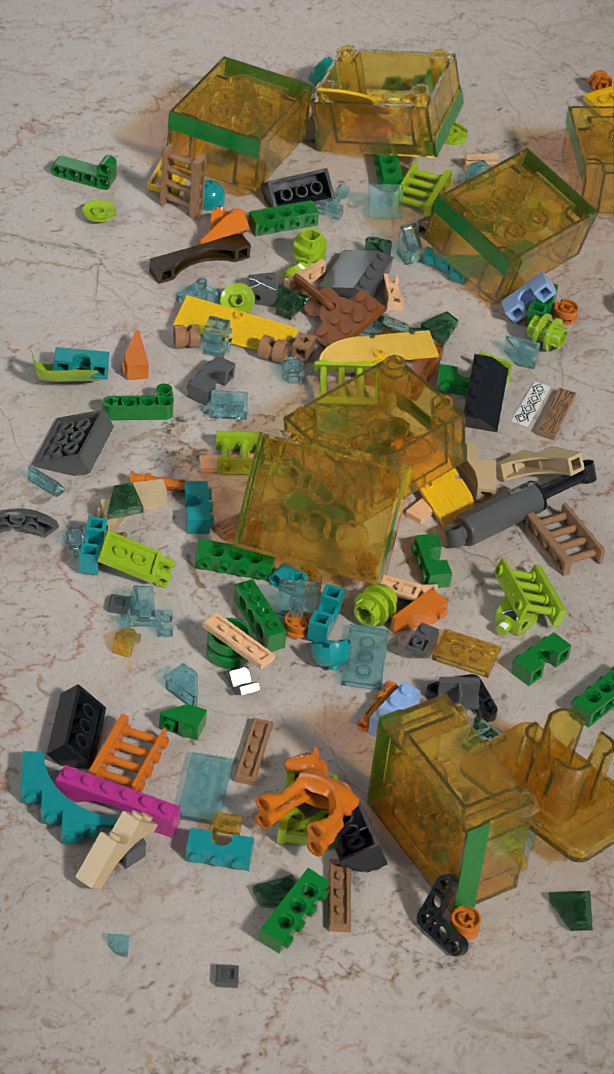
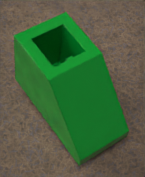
M185 704L161 711L159 715V728H165L168 732L198 740L206 725L207 710L191 704Z

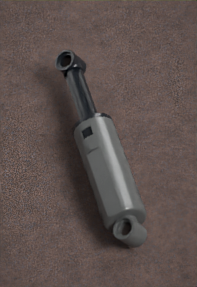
M590 459L583 460L585 469L572 476L562 475L541 486L535 481H527L458 514L454 518L453 523L447 524L444 527L448 547L473 546L526 520L528 513L534 512L537 515L543 512L547 507L548 498L579 483L590 484L595 482L597 475L594 461Z

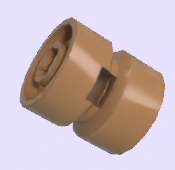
M194 324L185 327V325H174V348H185L186 345L190 348L200 347V325Z
M263 335L258 347V357L271 358L272 361L282 364L288 353L289 342L281 339L275 341L274 337Z

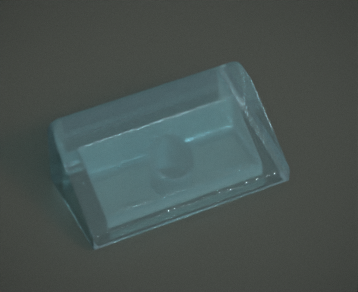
M28 466V481L55 497L65 492L64 487L58 481L35 467Z

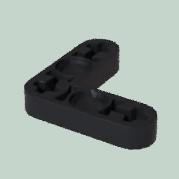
M467 674V675L459 676V677L480 678L479 676H477V675H475V674ZM480 678L478 696H483L485 699L479 700V709H475L482 721L492 722L496 719L498 708ZM439 681L430 683L426 689V698L434 703L438 702L437 689Z
M444 874L437 878L417 914V923L450 955L457 957L468 952L469 944L467 939L442 917L458 889V879L456 876ZM436 895L439 896L441 900V904L439 907H437L434 903V898ZM441 926L446 931L445 938L440 936L439 929Z

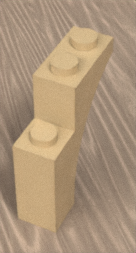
M441 440L440 448H442L452 465L459 468L470 479L475 490V502L484 503L494 498L496 495V460L478 459V444L466 443V460L450 445Z
M550 446L538 453L522 450L496 463L499 480L503 482L535 474H563L572 476L585 469L581 452Z
M158 479L118 484V492L115 493V498L100 500V508H97V517L107 518V531L116 533L120 525L133 514L153 507L166 506L167 489L164 480Z
M132 810V812L123 811L112 831L109 833L100 832L75 877L92 889H102L122 857L139 840L153 833L158 824L152 821V816L143 811L141 813Z

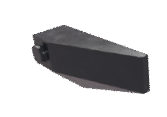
M360 801L358 807L352 811V815H344V827L337 833L338 845H336L335 851L341 865L369 873L388 864Z

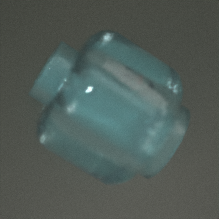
M291 356L282 362V378L290 384H297L304 379L305 365L300 358Z

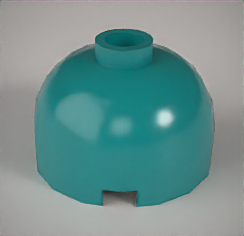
M328 56V58H323L314 67V74L310 73L308 80L316 87H320L321 80H325L328 84L338 81L336 77L339 74V68L336 62Z
M205 179L203 210L212 211L216 207H223L225 203L224 188L215 180Z
M339 639V642L332 640L314 642L311 644L313 659L320 666L327 667V670L339 669V665L346 663L350 657V639Z

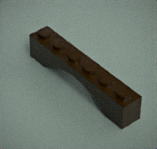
M242 233L171 252L150 258L149 273L158 284L174 280L184 269L197 263L206 261L238 262L250 258L251 244Z

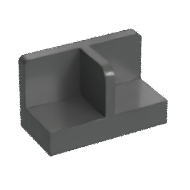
M439 677L437 689L439 708L479 709L480 678Z

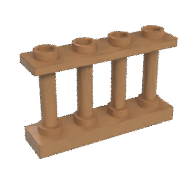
M170 143L161 152L160 205L164 206L169 200L188 207L190 210L189 217L196 219L203 211L207 156L200 154L193 160L173 153L174 144ZM173 160L191 166L192 174L173 167ZM172 174L190 180L191 187L173 181ZM171 188L188 193L190 201L171 194Z
M567 503L562 504L561 514L544 519L538 518L534 512L527 514L525 529L563 576L570 574L572 563L591 557L598 564L603 562L605 555L604 547L595 539L593 533L587 529L584 522L578 518L574 510ZM560 521H564L567 527L550 531L545 527ZM570 533H574L577 539L561 544L555 539ZM583 545L587 550L571 556L565 552L567 549Z

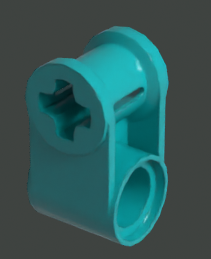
M282 563L270 575L269 579L273 586L293 596L301 597L307 592L305 585L307 581L306 573L286 563Z

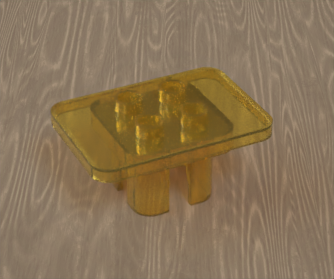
M558 708L550 712L544 728L536 721L521 722L463 756L459 767L461 776L565 858L573 862H586L614 845V780L607 776L614 755V740L601 731L597 736L588 759L586 760L575 750L586 719L576 711L568 708Z

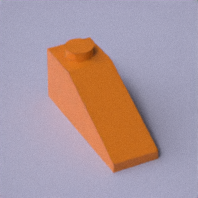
M237 208L229 211L230 214H227L202 238L200 244L248 232L250 228L244 209L239 210Z
M139 330L135 331L125 352L124 362L121 363L122 373H125L127 380L147 379L149 376V363Z
M429 589L392 616L390 631L394 633L417 628L421 622L427 625L434 624L447 615L448 600L434 590Z

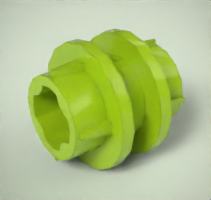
M309 227L296 235L292 253L296 262L302 261L306 263L307 258H310L312 263L321 259L325 260L327 240L319 230Z
M546 313L542 317L535 315L532 318L526 335L532 338L534 346L538 347L543 343V349L550 351L553 347L561 349L567 339L568 329L562 326V319L556 318L552 322V315Z
M385 584L368 585L355 598L354 615L356 620L364 626L378 627L385 624L396 613V593Z

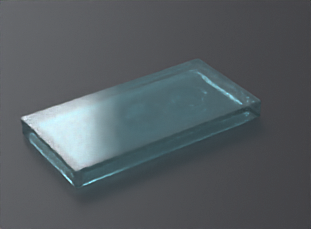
M350 624L348 639L351 642V654L347 662L344 663L341 685L381 691L389 629Z
M192 752L179 805L181 806V820L219 826L233 766V758Z

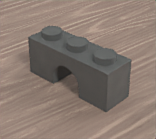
M218 355L212 361L210 360L206 367L200 370L193 379L189 380L187 384V398L206 406L215 397L216 383L226 386L234 378L235 363Z

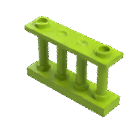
M415 160L413 165L409 166L407 174L396 192L392 193V209H396L399 202L422 208L424 211L423 218L431 215L432 205L438 194L444 195L450 186L452 170L446 169L440 175L417 169L418 160ZM415 176L437 181L438 183L432 184L415 179ZM411 184L432 190L433 192L427 193L424 191L410 188L409 186ZM407 193L410 195L427 199V201L422 202L419 200L405 197L404 194Z
M324 359L315 361L313 371L320 372V394L315 395L313 408L386 411L388 397L381 395V374H385L387 363L380 361L372 363L329 362ZM327 372H338L337 395L327 394ZM345 372L356 373V395L347 396L345 394ZM363 373H374L373 396L363 395Z
M217 430L215 449L222 450V457H218L216 474L249 475L253 458H248V451H255L259 432ZM264 432L254 475L291 476L293 460H286L284 450L289 452L290 433ZM229 450H241V458L230 457ZM267 451L278 452V459H267Z
M501 558L495 567L494 575L518 619L523 620L527 611L547 615L552 626L559 627L567 610L542 566L534 564L530 572L511 569L506 559ZM516 578L524 579L528 582L518 581ZM523 590L533 591L534 594L523 592ZM529 601L540 603V605L530 604Z

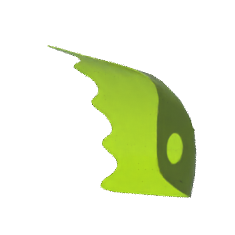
M32 352L37 378L42 381H101L90 378L98 373L95 370L53 371L54 364H44L35 361Z

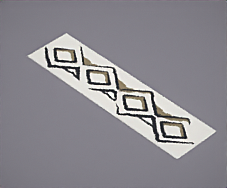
M534 381L511 422L528 427L551 387Z

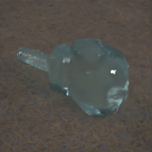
M70 528L64 533L63 539L69 548L74 550V558H78L79 550L82 543H84L85 533L81 528Z

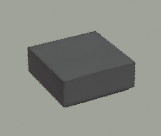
M111 594L108 612L127 615L131 597Z
M217 964L215 987L238 988L239 965Z

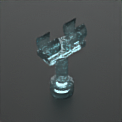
M340 184L335 190L336 196L332 202L322 199L317 208L319 209V214L324 215L326 211L335 214L333 216L334 219L340 220L343 215L344 206L339 205V202L350 193L349 188L344 184Z
M157 609L155 620L132 619L129 614H121L120 630H129L131 626L156 627L157 637L169 638L173 636V625L170 624L172 622V611L170 609H163L162 611Z

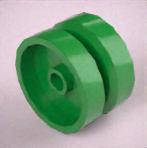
M225 618L252 638L251 628L247 623L236 618ZM208 631L206 651L207 657L213 664L228 669L243 666L248 661Z

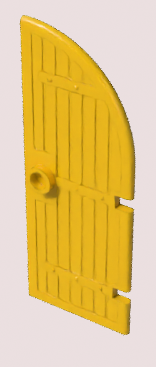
M317 89L318 92L339 103V106H344L353 112H394L365 94L339 89Z
M189 295L186 296L173 323V326L185 325V327L199 324L200 334L213 338L211 333L213 324L216 326V323H218L227 331L230 330L229 339L232 340L231 344L252 350H258L263 335L274 337L275 341L281 339L290 342L299 332L298 328ZM212 331L227 339L226 336L221 334L227 331Z
M427 330L415 331L414 335L404 332L374 335V338L359 336L342 339L327 346L320 354L319 360L359 363L380 361L383 363L438 357V352L430 331Z
M432 433L392 443L390 447L405 470L409 469V476L432 508L433 513L443 528L447 524L453 523L454 518L458 514L475 507L470 490L462 478L456 480L455 477H458L459 474L442 448H435L439 444Z

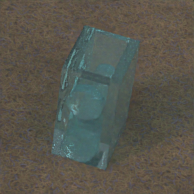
M209 316L204 327L203 354L214 357L218 355L224 358L226 352L229 353L231 348L229 339L232 335L230 320Z
M211 390L210 418L247 420L248 392Z

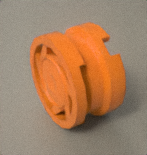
M597 70L590 75L588 85L593 91L613 86V80L604 70Z
M561 299V302L557 301L555 303L553 318L554 320L557 317L562 319L563 325L574 324L577 320L579 307L572 300Z
M295 609L285 615L284 628L287 631V637L297 640V638H302V640L307 638L309 621L311 619V615L308 612Z
M464 905L459 906L451 914L450 924L467 940H472L479 933L481 915L479 911L471 906L469 908H464Z

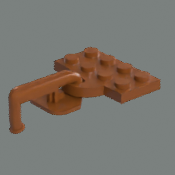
M294 274L293 276L295 284L300 291L299 294L303 296L309 293L312 296L305 303L304 309L311 317L321 319L323 324L313 331L311 335L316 336V341L324 348L336 341L357 337L386 312L385 307L363 289L348 300L344 297H339L338 293L329 287L318 290L301 275Z

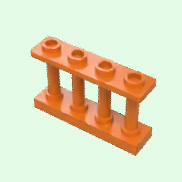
M121 714L88 773L143 792L146 779L150 778L153 773L154 764H158L160 761L161 751L165 750L168 746L167 729L163 728L159 736H155L131 728V725H128L129 716ZM131 736L154 745L150 751L125 743L123 738ZM123 750L144 757L146 760L141 765L116 757L115 752ZM114 764L138 772L134 780L107 771L106 768L108 765Z

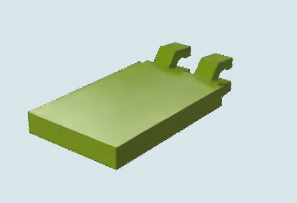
M109 530L105 535L97 562L147 582H153L163 588L167 587L172 575L170 574L171 570L175 565L174 560L161 556V551Z

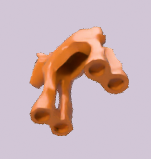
M315 746L312 752H305L285 760V770L296 772L300 775L284 791L264 793L255 799V803L260 811L255 816V821L259 827L268 830L303 803L325 810L330 813L328 818L316 820L307 825V848L313 855L319 857L327 851L328 846L334 842L337 833L344 827V815H352V811L358 807L360 801L352 793L347 783H341L327 776V763L323 758L319 757V750Z

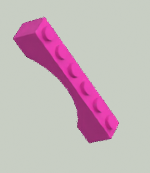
M64 765L55 780V786L74 803L82 801L101 802L124 811L132 812V810H135L139 813L143 811L153 817L152 821L158 824L154 832L172 838L180 824L181 806Z

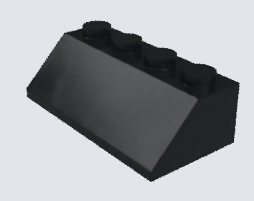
M328 168L275 179L261 184L264 200L269 207L310 200L315 205L336 200Z
M474 354L462 427L491 432L498 431L509 369L491 356Z
M79 684L60 694L46 754L60 766L66 765L89 770L96 757L106 707Z

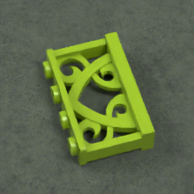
M287 771L285 789L300 775L299 773ZM338 774L327 776L337 780ZM297 808L293 809L286 817L279 821L277 844L285 845L287 842L307 845V825L316 820L329 817L330 813L321 810L316 815L306 819L302 811ZM296 815L299 816V818L292 819V816Z

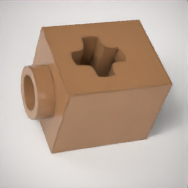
M299 332L292 345L291 358L308 363L315 351L316 336Z

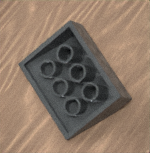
M344 250L318 286V290L329 287L338 293L339 297L350 300L363 289L374 297L382 285L383 274L390 273L394 257L379 250Z
M105 409L57 418L35 458L33 466L73 476L90 473L114 427Z

